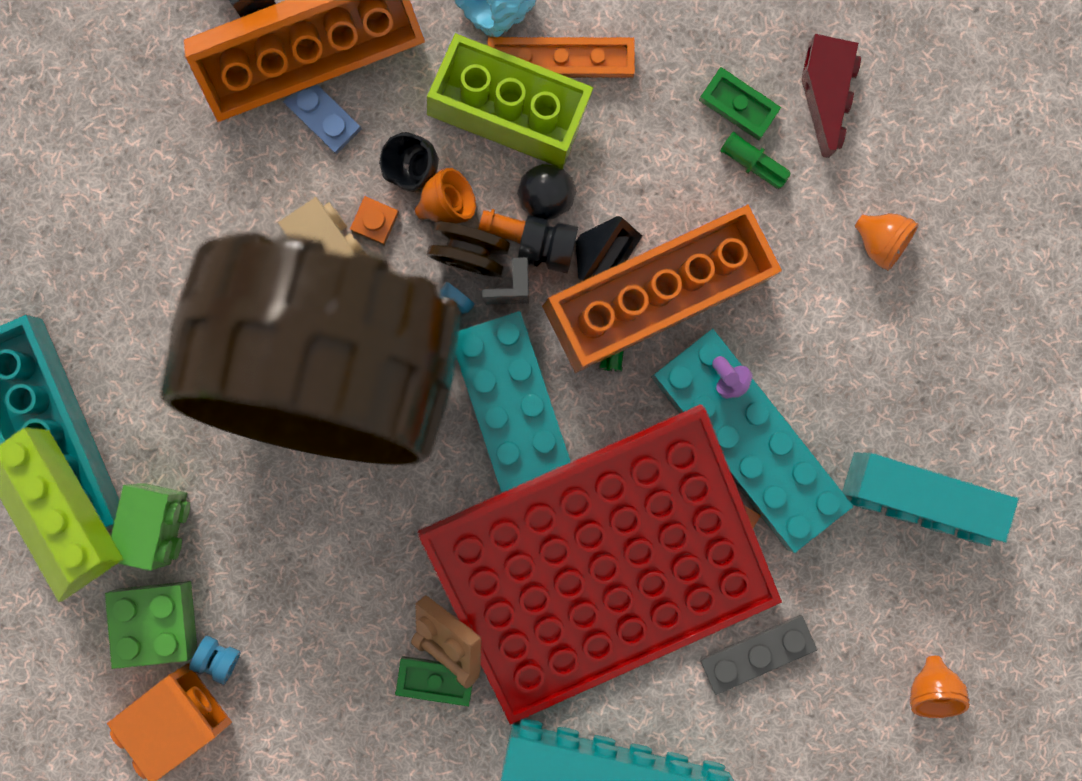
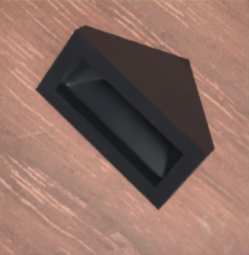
M616 216L580 234L576 240L578 278L581 281H585L627 261L642 235L620 216Z

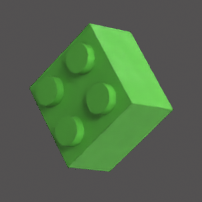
M147 483L123 485L111 535L113 542L124 559L118 564L152 571L171 565L172 559L176 560L182 546V539L177 537L180 523L184 524L187 521L190 512V502L186 501L188 492Z
M191 581L119 588L105 593L112 669L183 662L193 658L197 650V637Z

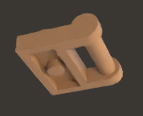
M425 595L415 603L416 633L412 637L411 644L421 652H428L457 676L456 680L462 686L469 688L480 675L481 637Z

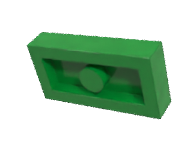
M722 67L719 68L698 100L757 140L761 139L782 108Z
M402 656L395 696L469 707L472 686L469 688L462 686L456 680L457 676L439 661Z

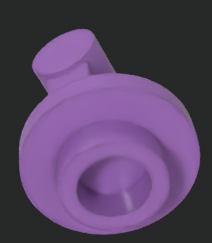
M718 356L713 360L712 366L721 377L717 383V391L723 398L739 397L749 389L753 376L748 367L737 366L733 368L723 356Z

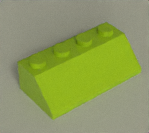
M455 33L428 92L427 116L563 169L594 87Z
M23 428L0 444V500L58 602L64 601L124 560L49 430Z

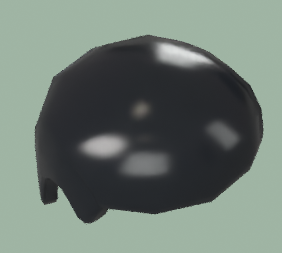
M401 132L391 136L382 147L379 164L382 176L387 182L401 189L415 192L422 190L425 183L437 173L439 157L429 140L409 132ZM404 164H409L408 170L404 168Z
M542 164L531 168L522 176L517 194L521 207L530 216L553 220L570 210L574 202L576 188L573 178L564 169L558 166Z

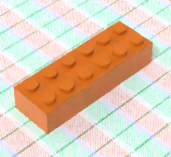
M285 0L184 39L185 58L217 122H220L425 43L410 0Z
M749 204L549 297L542 307L574 372L577 373L769 281L782 272V269Z

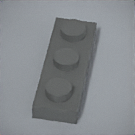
M798 615L701 658L700 662L715 695H718L813 653L818 649L803 616Z

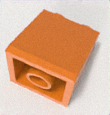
M189 663L169 674L106 723L111 729L110 736L114 743L121 749L125 748L133 759L132 765L136 773L143 779L147 778L148 781H157L213 740L232 723L196 672L189 669Z

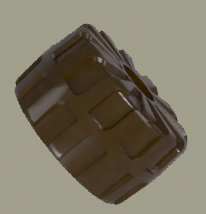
M258 232L228 234L221 238H212L204 242L197 249L176 305L170 327V342L160 391L161 399L169 408L194 421L262 443L361 463L380 465L418 464L423 460H427L433 452L450 396L454 378L453 369L461 310L454 299L436 294L438 284L423 275L403 276L391 271L389 260L373 254L357 252L346 256L327 251L324 242L321 240L299 236H285L272 241Z

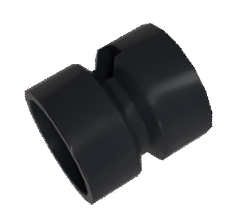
M528 215L518 258L527 257L528 265L535 267L544 262L549 270L568 274L578 226L558 222L554 227H551L547 219Z

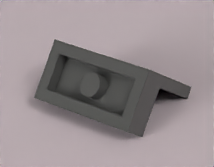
M527 257L512 258L513 289L482 290L485 305L529 303Z

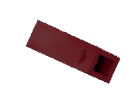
M815 34L808 44L801 80L822 157L830 158L836 149L842 148L845 141L846 127L841 126L844 113L848 114L853 103L854 92L849 91L851 78H856L858 75L861 56H856L859 44L857 42Z

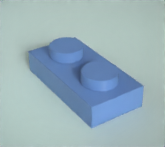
M318 84L290 94L283 101L336 155L362 130L361 126Z

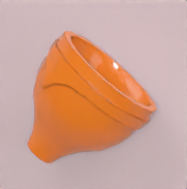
M453 168L442 169L425 183L421 199L415 207V214L421 220L428 219L434 222L442 221L455 224L464 223L475 214L476 201L473 190L467 179L459 171Z
M893 213L877 216L862 214L855 224V228L862 237L869 257L879 267L887 271L894 266L919 226L913 219Z
M940 656L927 657L923 669L915 677L911 687L910 706L912 712L927 718L953 717L966 712L970 707L966 685L956 673L945 665Z

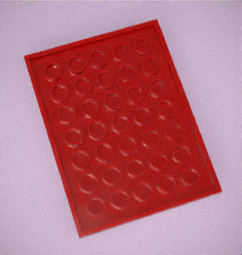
M702 404L418 530V537L459 621L481 637L480 664L510 725L782 603L707 411Z

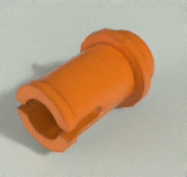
M491 209V212L483 210L478 229L520 244L526 221L496 214L495 209Z

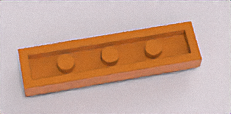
M488 37V46L569 78H634L635 37Z

